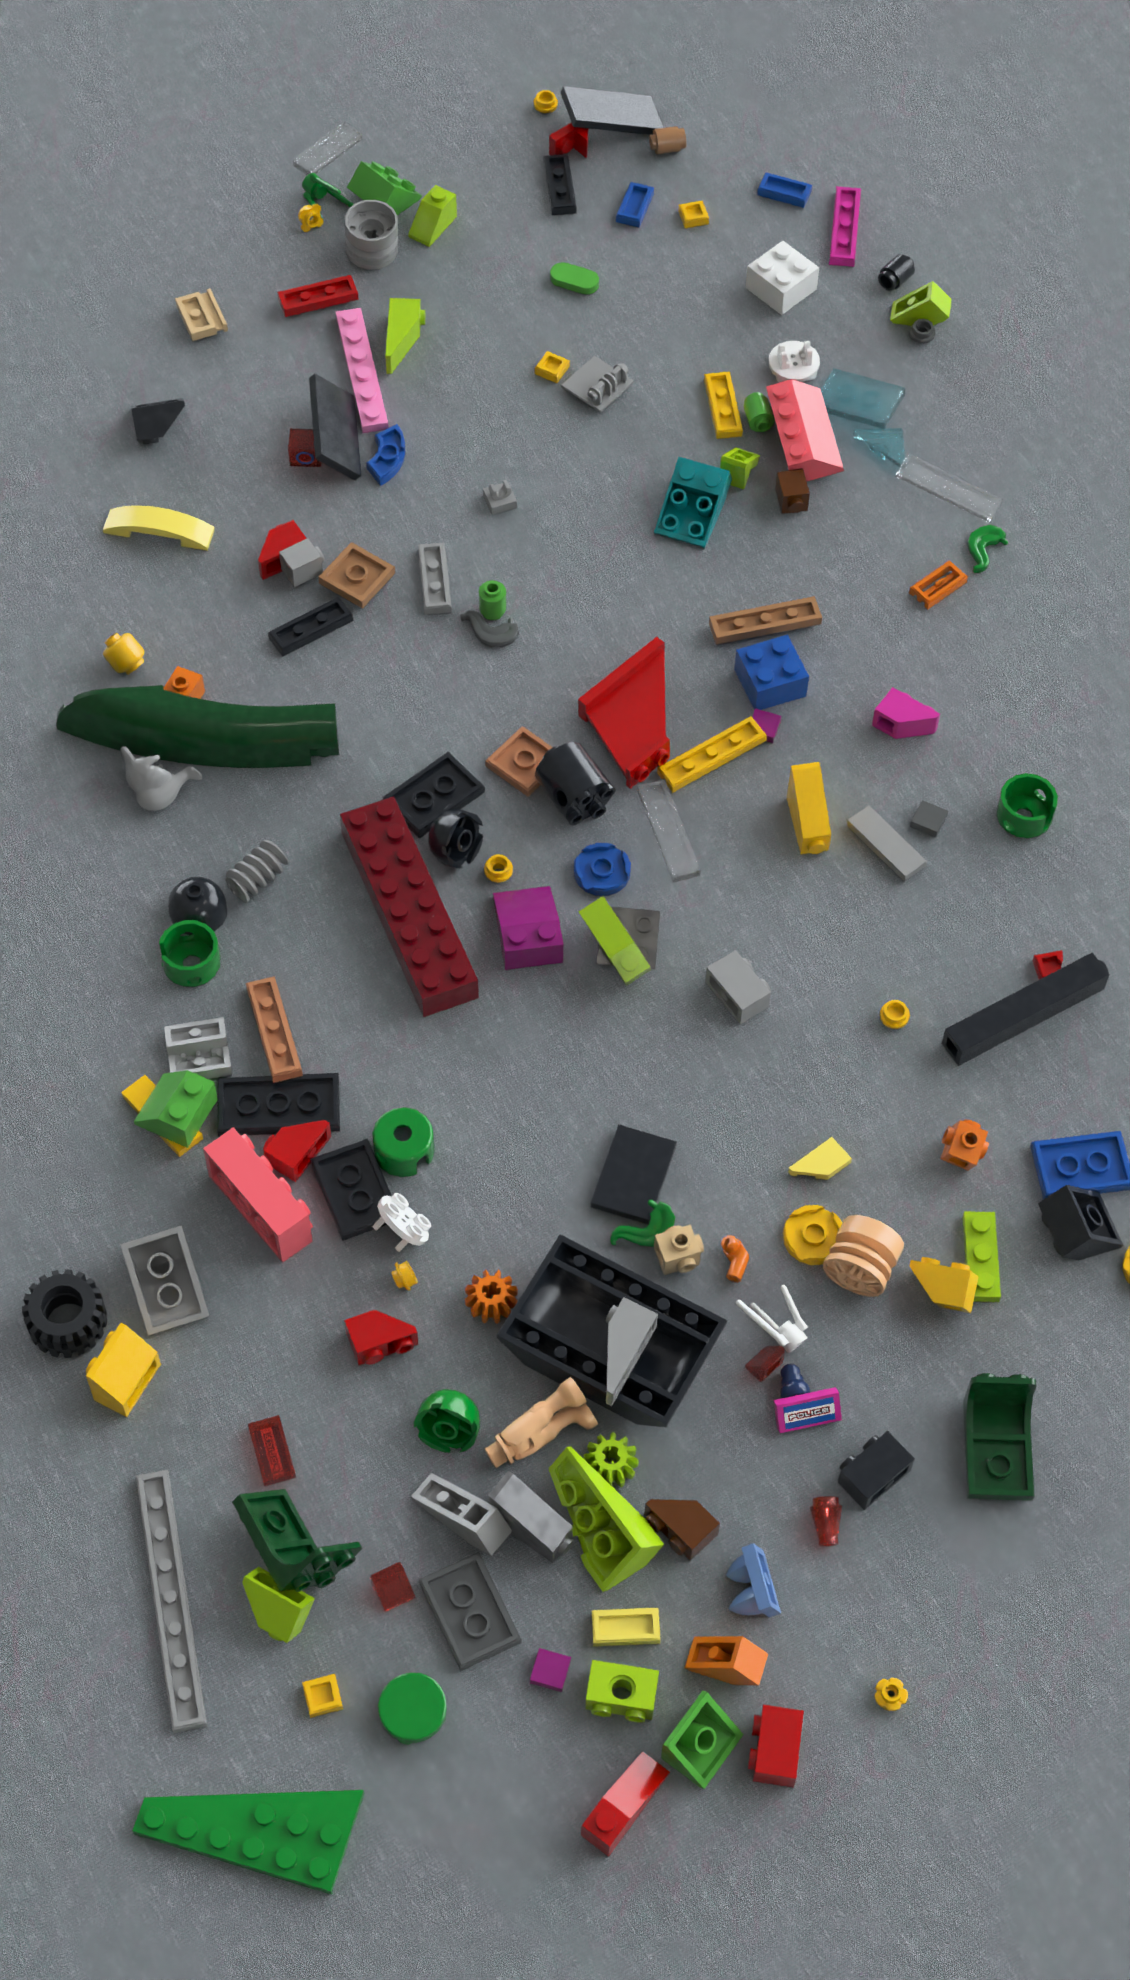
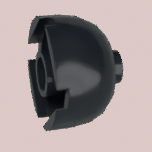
M460 809L442 812L436 817L429 829L428 844L430 851L438 861L458 869L463 868L461 865L465 861L470 864L479 853L483 842V834L479 833V825L483 826L481 819L476 814Z
M190 877L182 880L173 888L169 896V916L173 924L184 920H196L207 924L215 932L223 925L227 916L226 898L220 886L212 880L204 877ZM185 932L183 934L192 935L193 933Z

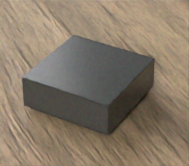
M922 800L911 820L910 827L937 837L947 818L948 811Z

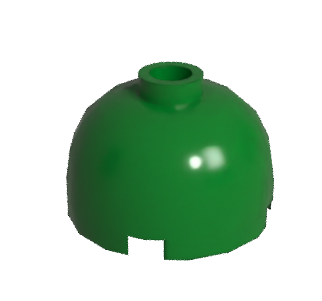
M443 1389L435 1391L423 1400L413 1424L414 1428L417 1426L419 1430L418 1437L430 1448L445 1453H450L449 1447L461 1448L460 1452H464L475 1443L480 1429V1415L476 1404L467 1395L456 1390Z

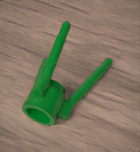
M315 173L308 174L302 182V188L306 191L303 197L310 205L316 204L313 200L314 198L321 199L327 193L349 207L354 205L340 195L341 191L322 180Z

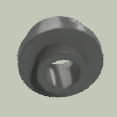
M919 319L910 327L909 335L915 342L928 343L935 337V328L929 320Z

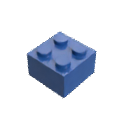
M788 634L736 650L734 670L754 710L755 708L763 710L807 696L809 675Z

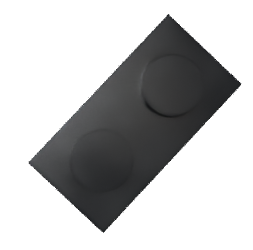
M886 1431L881 1437L874 1435L863 1446L864 1451L857 1457L854 1455L849 1456L839 1467L841 1471L838 1483L863 1510H866L909 1473L915 1460L889 1431Z

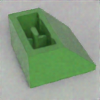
M361 161L347 186L349 190L362 200H379L387 203L394 209L397 215L418 202L422 197L421 194L414 190L416 186L413 183L397 177L399 173L389 166L384 168L374 161L371 164Z

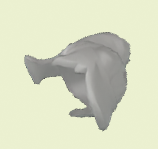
M126 746L121 748V753L126 763L127 782L136 792L139 805L147 811H157L170 805L187 780H202V774L193 766H188L174 775L166 771L162 764L158 766L152 765L160 759L159 755L137 759V757H133Z

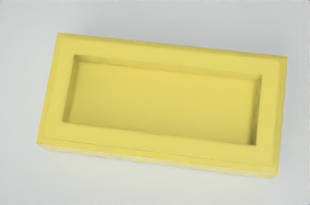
M659 1609L592 1610L593 1647L660 1644Z

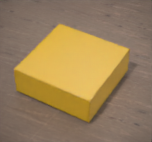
M703 200L679 204L678 212L685 228L709 224V216Z
M547 351L536 365L535 374L558 383L570 367V360Z
M335 1674L302 1682L310 1718L343 1709Z

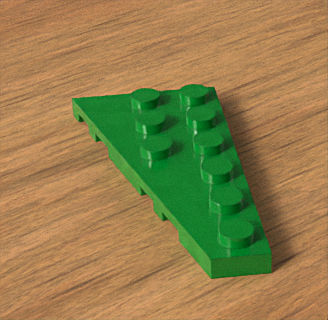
M364 1790L144 1797L132 1832L137 1836L332 1895L364 1797Z

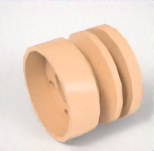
M861 1215L848 1216L844 1219L836 1235V1243L831 1246L829 1255L826 1256L823 1262V1270L833 1282L846 1290L867 1297L879 1296L884 1292L886 1283L891 1277V1269L896 1266L902 1254L904 1242L897 1232L881 1221Z

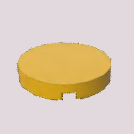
M819 1205L803 1206L794 1210L785 1223L783 1229L784 1245L789 1254L799 1262L808 1265H823L826 1256L829 1255L831 1246L836 1243V1235L842 1225V1221L833 1211L831 1213L825 1210V1207Z

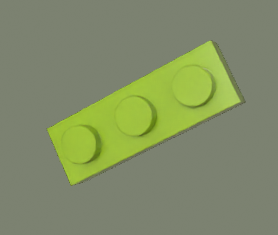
M964 1211L965 1263L978 1276L974 1302H1000L1001 1289L995 1212Z

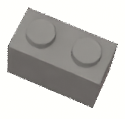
M736 950L707 967L705 983L740 1025L769 1007L771 989L764 979H759L748 959L742 958Z

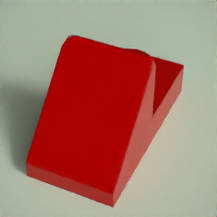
M571 122L549 135V155L566 154L574 148L587 158L589 128L573 127Z

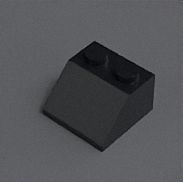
M1065 1185L1038 1203L1042 1212V1221L1050 1230L1054 1239V1248L1061 1257L1079 1261L1124 1246L1099 1192Z

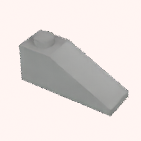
M623 1297L618 1307L615 1305L611 1307L605 1320L608 1323L606 1404L610 1406L616 1400L657 1327V1313Z
M433 1473L411 1495L415 1503L467 1543L490 1556L494 1554L512 1532L497 1507Z

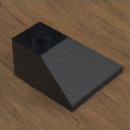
M183 398L131 406L137 441L142 440L143 444L159 442L158 437H163L184 408Z

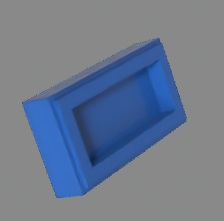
M765 172L758 187L757 195L804 208L812 192V185Z
M630 182L616 214V222L640 228L654 195V187Z

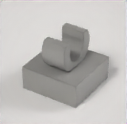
M504 480L501 484H490L489 487L483 488V496L492 515L517 508V500L507 480Z

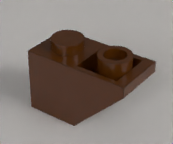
M650 1499L645 1503V1519L653 1530L657 1533L661 1531L669 1539L670 1547L678 1555L682 1556L684 1554L690 1561L719 1533L720 1522L697 1500Z

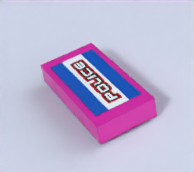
M836 1387L774 1400L776 1424L779 1433L842 1420L840 1397Z

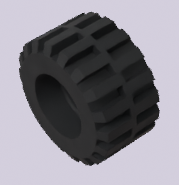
M65 1269L64 1274H59V1271L56 1270L52 1271L51 1277L41 1276L39 1278L40 1283L38 1285L33 1283L29 1287L31 1294H25L23 1299L25 1306H22V1314L31 1340L35 1345L38 1344L42 1352L46 1353L49 1350L53 1357L58 1358L60 1353H63L65 1358H71L73 1352H77L78 1355L84 1354L85 1347L88 1346L92 1349L96 1345L95 1338H102L104 1334L102 1327L107 1325V1312L99 1288H96L95 1282L91 1278L86 1280L85 1274L79 1271L76 1276L73 1275L72 1270ZM75 1304L82 1307L79 1315L70 1322L57 1324L48 1320L52 1311L61 1305Z

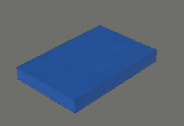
M1121 1131L1031 1142L1030 1148L1043 1200L1065 1185L1096 1191L1100 1194L1130 1190V1163Z

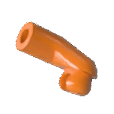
M727 1235L721 1241V1247L731 1263L726 1277L732 1282L739 1283L749 1261V1254L739 1239L732 1235Z

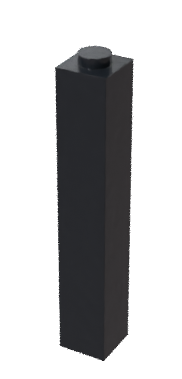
M1092 952L946 1028L941 1044L955 1063L960 1066L1104 990L1110 975L1108 968Z

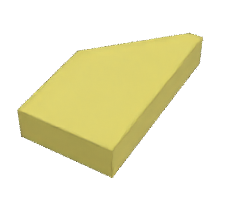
M831 1137L790 1166L788 1173L791 1176L799 1174L828 1180L848 1166L852 1158Z

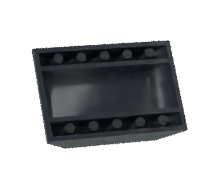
M560 1234L500 1329L497 1339L525 1366L559 1384L571 1377L586 1398L637 1425L667 1427L726 1326L727 1320ZM623 1297L657 1313V1327L616 1400L610 1406L606 1404L608 1323L605 1320L613 1305L618 1307Z

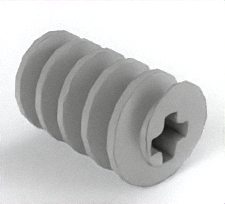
M263 840L259 844L260 847H255L251 854H247L243 858V861L235 864V869H229L226 872L225 880L228 887L245 903H248L250 900L247 892L254 896L258 894L256 884L261 888H265L267 885L264 877L269 881H273L275 876L272 870L281 874L283 868L280 863L288 865L286 856L272 841Z

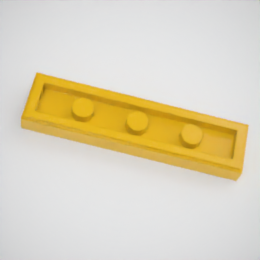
M750 716L664 765L657 767V774L671 792L674 793L765 742L767 735Z

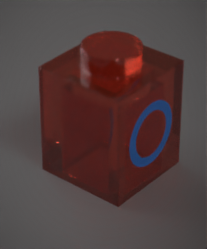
M290 428L288 444L290 466L322 467V462L315 459L313 429Z

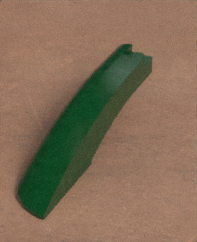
M163 685L95 689L74 696L72 703L67 706L62 705L56 719L57 730L89 742L121 751L122 747L126 746L135 755L144 757L159 755V760L184 764L230 768L311 766V756L328 757L339 755L335 703L296 706H247L193 698L166 691Z

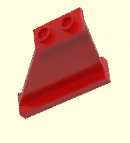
M655 637L578 699V716L585 722L590 721L625 776L626 786L630 789L638 782L641 783L646 780L650 772L658 766L664 765L670 757V739L666 737L665 642L658 637Z

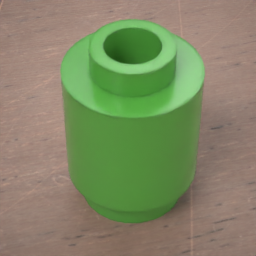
M759 392L748 395L745 398L743 408L750 429L755 432H765L775 422L769 400Z
M494 580L483 583L479 588V610L488 620H498L506 611V588L501 582Z

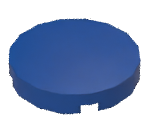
M595 843L588 845L582 849V852L574 860V877L577 884L585 892L592 895L609 896L616 894L626 887L630 879L631 862L628 855L623 850L621 852L613 844Z

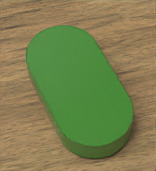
M565 262L553 265L550 270V280L555 286L581 294H592L599 288V276L592 270Z

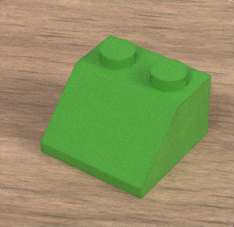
M188 1070L164 1073L134 1120V1125L188 1148L218 1100L215 1082Z

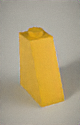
M820 763L792 765L787 802L800 854H819L823 851H829L831 830Z

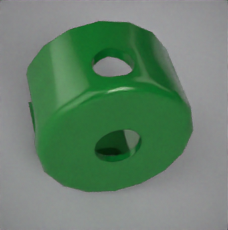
M1028 773L1015 775L1007 780L1001 789L996 814L999 824L1006 832L1016 837H1038L1046 832L1052 824L1058 795L1054 786L1041 776ZM1037 789L1042 790L1046 798L1040 795ZM1026 809L1032 813L1033 817L1022 816L1017 811Z
M184 920L171 925L164 931L159 940L162 967L165 975L173 983L183 987H197L215 977L220 968L221 955L215 932L207 924L196 920ZM185 932L193 933L189 936H181ZM189 956H196L200 959V964L184 966L183 961Z
M407 1107L394 1108L384 1113L376 1121L372 1132L374 1155L381 1169L390 1175L407 1177L417 1174V1162L425 1156L426 1162L428 1164L431 1163L434 1155V1135L432 1125L424 1114L416 1109ZM408 1127L412 1132L411 1137L406 1141L397 1140L394 1137V1131L397 1128Z

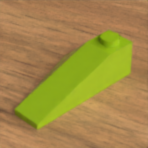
M571 1446L566 1447L548 1468L561 1505L567 1507L572 1520L573 1537H578L584 1554L580 1556L584 1567L602 1592L608 1591L644 1568L664 1546V1543L648 1521Z

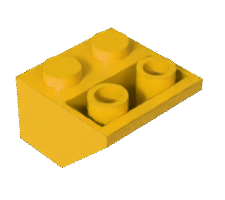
M120 1323L115 1331L109 1332L105 1338L98 1358H92L86 1368V1378L94 1401L128 1417L161 1363L158 1352L123 1323Z

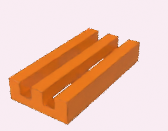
M949 560L911 586L909 594L912 596L916 595L917 601L919 603L924 602V607L928 610L967 583L968 576ZM950 570L952 571V573H950L946 577L939 579ZM937 579H939V580H938L937 582H935V584H934L933 586H931L929 589H927V590L924 591V592L922 591L924 588H926L927 586H929L930 584H932L934 581H936Z

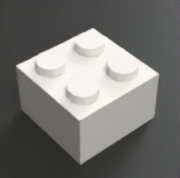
M781 241L747 266L745 288L779 314L783 315L817 290L819 267L786 242Z

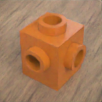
M968 1119L959 1120L952 1127L948 1126L942 1138V1143L945 1144L940 1159L969 1171L977 1165L979 1159H983L987 1152L989 1142L985 1140L988 1131L981 1129V1125Z

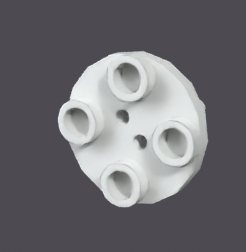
M786 341L779 343L770 352L769 368L776 376L778 382L790 379L803 382L816 378L820 366V358L816 350L810 346V341H804V343L800 341Z
M394 1193L392 1196H384L378 1201L377 1207L381 1217L372 1227L377 1231L385 1222L399 1235L402 1240L395 1247L398 1252L408 1243L418 1246L425 1244L429 1238L428 1230L431 1228V1223L425 1216L416 1214L408 1207L409 1203L404 1196Z

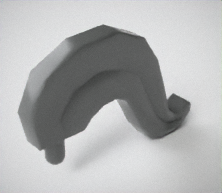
M468 610L460 614L462 621L469 620L478 640L490 647H503L514 643L519 635L517 623H513L512 618L508 619V623H502L497 627H490L477 611Z

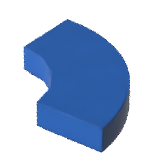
M398 424L375 434L378 451L371 460L366 462L367 470L380 486L391 480L398 473L404 462L405 439Z

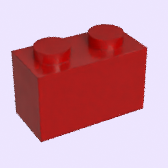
M763 1704L761 1715H754L752 1736H758L757 1749L750 1748L748 1769L754 1770V1782L794 1788L798 1769L803 1710Z

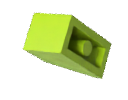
M434 185L421 200L408 237L430 247L457 217L456 194Z
M931 281L893 301L890 321L893 324L912 326L916 320L927 319L934 326L950 317L952 299L934 281Z
M259 1566L244 1576L242 1584L258 1627L268 1632V1635L277 1641H284L285 1643L291 1641L301 1632L315 1598L303 1591L296 1592L295 1589L280 1592L269 1572Z

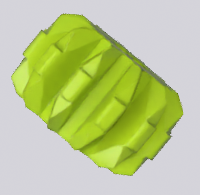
M614 1432L610 1434L609 1440H606L604 1436L599 1434L597 1436V1444L589 1442L587 1445L589 1453L583 1455V1459L611 1486L612 1482L616 1481L621 1488L625 1485V1478H634L635 1471L633 1469L638 1467L639 1459L634 1457L637 1450L636 1447L627 1446L628 1438L626 1436L617 1441ZM608 1458V1461H610V1458H615L616 1463L612 1460V1463L608 1464L605 1462V1459Z

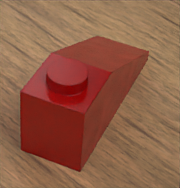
M642 1751L601 1798L581 1826V1836L609 1857L669 1776L670 1771Z

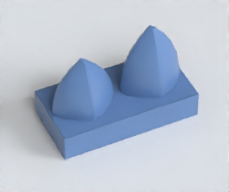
M754 1543L742 1547L743 1555L731 1564L726 1576L736 1582H751L752 1586L744 1589L736 1596L728 1608L729 1611L740 1615L763 1613L767 1617L781 1614L764 1551Z

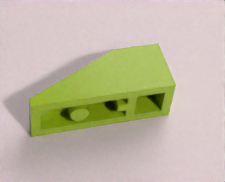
M390 298L385 354L386 374L393 373L420 337L421 325H426V310H421V299Z
M604 896L578 911L626 986L651 970L645 957Z

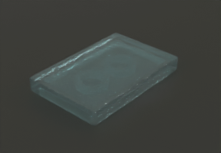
M833 368L821 388L828 414L881 429L886 428L906 394L905 387Z

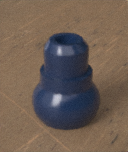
M787 1364L780 1371L782 1378L781 1399L810 1393L811 1391L809 1385L800 1374V1368L795 1364Z

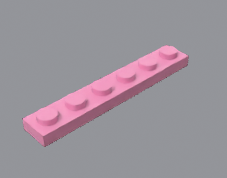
M361 308L336 311V320L362 433L388 429V420Z

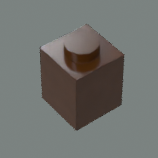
M797 469L777 472L775 491L781 514L808 511L810 492L804 470Z

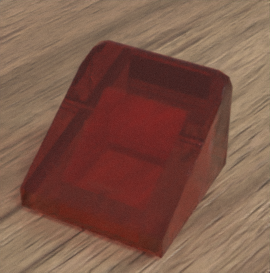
M766 1346L745 1367L760 1382L764 1381L783 1363L785 1349L782 1346Z
M401 1562L395 1563L370 1576L371 1584L385 1612L415 1598Z

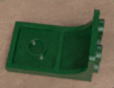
M990 1373L978 1374L976 1377L971 1378L963 1400L967 1499L1033 1501L1034 1477L1031 1409L1033 1395L1037 1387L1036 1379L1028 1378L1022 1374H1015L1009 1377H995L994 1374Z
M286 1489L239 1494L232 1501L280 1592L294 1589L296 1592H300L308 1587L318 1586V1588H324L335 1581V1575L341 1569L354 1563L356 1560L355 1556L362 1550L359 1542L318 1548Z

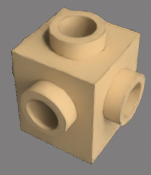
M691 1225L670 1227L664 1233L655 1235L654 1250L664 1275L678 1271L686 1273L700 1265L701 1253L704 1252V1246L700 1235H694Z

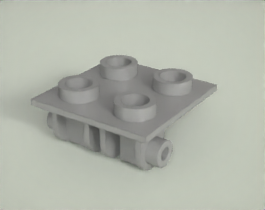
M593 356L561 384V387L597 411L602 412L627 390L634 381L627 377L628 367L624 363L616 364L613 368L598 357Z

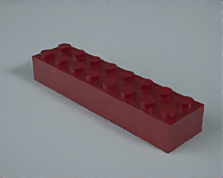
M393 796L341 813L342 835L423 1018L478 999L477 976L395 797Z

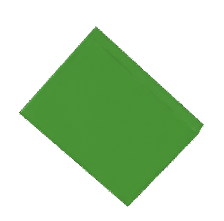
M702 1691L663 1744L661 1759L697 1786L705 1789L744 1734L709 1693Z

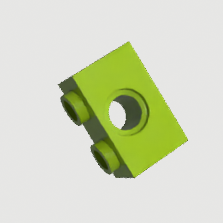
M592 1660L585 1709L591 1710L593 1715L600 1717H610L611 1714L625 1716L626 1720L641 1723L645 1722V1719L652 1720L659 1670ZM618 1687H624L629 1690L631 1695L626 1699H618L612 1692Z

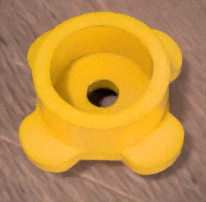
M305 205L300 209L298 219L302 223L301 229L304 232L310 231L313 227H321L324 220L320 215V205Z

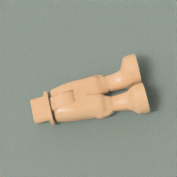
M571 1377L563 1381L557 1390L545 1401H539L494 1437L496 1441L486 1447L485 1451L495 1468H498L507 1461L510 1464L514 1463L513 1458L521 1460L534 1454L554 1440L559 1432L570 1424L577 1423L586 1430L593 1429L598 1425L595 1416L586 1404L585 1396Z

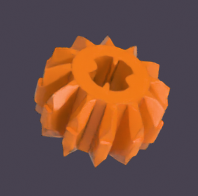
M486 1269L483 1271V1278L474 1275L472 1277L473 1285H467L465 1288V1293L468 1295L465 1298V1305L471 1308L473 1318L482 1314L481 1318L484 1324L488 1321L489 1317L493 1318L496 1324L500 1322V1315L508 1318L511 1309L518 1302L515 1298L518 1295V1289L516 1286H512V1278L507 1276L501 1279L499 1269L495 1272L494 1276H490Z

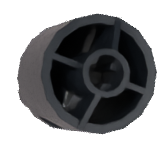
M577 742L565 743L548 750L535 771L536 780L572 826L577 825L590 816L593 819L602 816L606 812L605 805L616 791L587 751Z

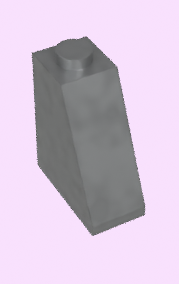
M507 1471L488 1496L489 1504L498 1508L512 1530L511 1535L554 1563L559 1555L564 1557L574 1543V1540L571 1539L573 1526L510 1471Z

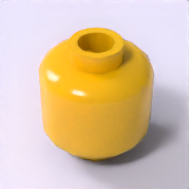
M116 632L104 642L107 647L103 652V657L117 673L125 672L129 675L143 664L144 649L132 634L124 633L120 636Z

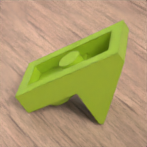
M737 447L722 455L720 468L730 471L732 477L731 486L745 489L750 470L758 465L760 455Z

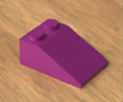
M546 886L493 893L505 970L563 963L564 944L551 887Z

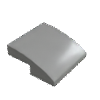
M224 1017L164 1026L170 1073L188 1070L207 1079L232 1075Z

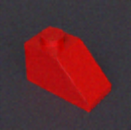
M294 520L279 524L269 530L258 558L262 580L282 572L280 551L307 539Z
M326 1120L282 1127L276 1135H271L265 1142L263 1147L264 1156L268 1159L274 1170L296 1182L311 1164L310 1159L316 1157L330 1140V1123Z

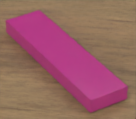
M836 186L829 265L854 267L861 188Z

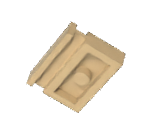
M207 289L206 293L200 294V292L175 298L177 309L192 341L216 335L217 331L220 330L228 331L227 323L211 289Z

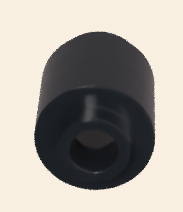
M903 254L896 255L880 270L878 275L880 285L888 291L898 289L914 274L913 260Z

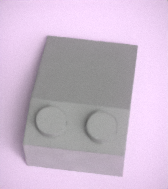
M183 1225L120 1244L148 1336L209 1316Z

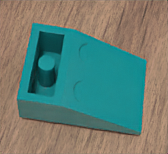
M678 457L654 533L705 548L732 481L730 471Z

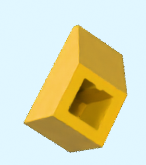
M922 1257L921 1262L910 1260V1268L933 1303L940 1308L971 1313L978 1276L970 1270V1266L952 1262L951 1267L942 1266L939 1260Z

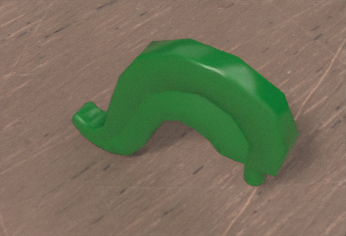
M994 525L982 526L970 534L967 542L968 549L978 564L973 566L974 573L983 572L989 566V557L985 547L997 545L999 542L1004 545L1008 544V541L1005 539L1006 533L1000 527Z
M649 1200L648 1204L653 1210L650 1213L651 1218L648 1226L638 1228L620 1225L611 1234V1244L616 1245V1241L619 1238H623L640 1246L654 1247L655 1235L664 1233L668 1228L674 1226L676 1217L671 1206L662 1201L657 1204L655 1201Z

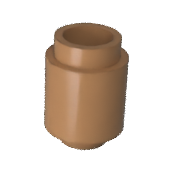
M674 126L654 129L653 135H649L651 150H655L656 154L679 152L681 149L686 148L684 128Z

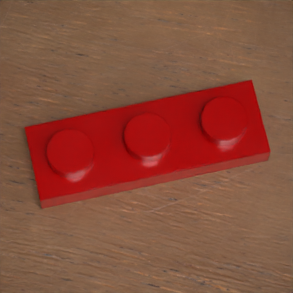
M351 275L277 292L285 317L359 300L358 291Z

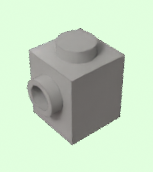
M308 538L279 552L281 569L294 587L323 573V554L319 547H314Z

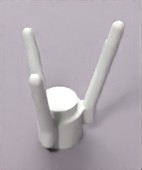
M782 1285L780 1289L795 1324L788 1320L779 1327L755 1303H751V1308H749L741 1300H737L736 1305L772 1336L788 1354L807 1340L808 1337L803 1331L808 1326L801 1319L785 1285Z

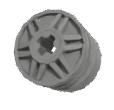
M363 200L355 203L348 209L345 215L346 254L352 263L367 270H374L386 267L395 260L398 254V218L394 209L387 203L379 200Z

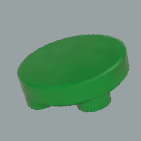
M405 1673L395 1677L384 1687L379 1698L378 1712L381 1724L389 1735L404 1745L422 1742L431 1738L440 1730L446 1720L447 1705L442 1688L434 1679L421 1673Z

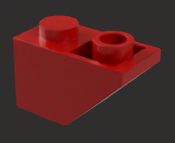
M377 1310L344 1320L346 1334L358 1366L365 1363L368 1365L378 1363L385 1356L393 1353L403 1354L418 1345V1332L415 1326Z

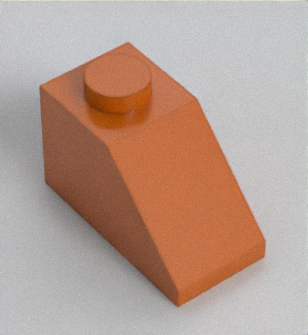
M698 1636L693 1638L685 1669L732 1685H759L768 1653L743 1636Z

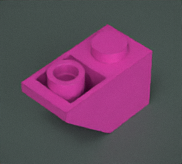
M892 687L875 708L872 726L895 739L929 735L937 731L940 713L936 712L932 707L913 699L909 694Z

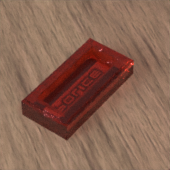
M279 1415L249 1423L248 1428L264 1487L296 1478Z

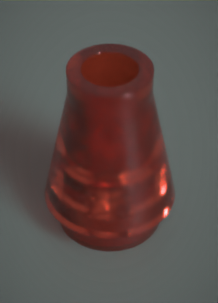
M835 1496L813 1498V1506L810 1507V1511L817 1532L819 1546L838 1545L842 1505L839 1504V1498Z

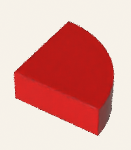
M1062 950L1033 956L1032 961L1039 980L1061 969L1063 962Z

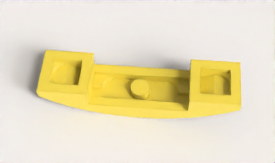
M122 506L110 509L103 533L130 537L133 531L180 539L182 547L208 551L214 533V526L193 516L170 509L153 506Z

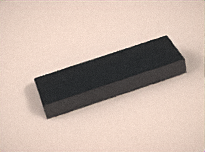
M568 154L543 156L552 215L577 214Z
M337 597L268 632V637L283 657L352 622L353 614L342 600Z

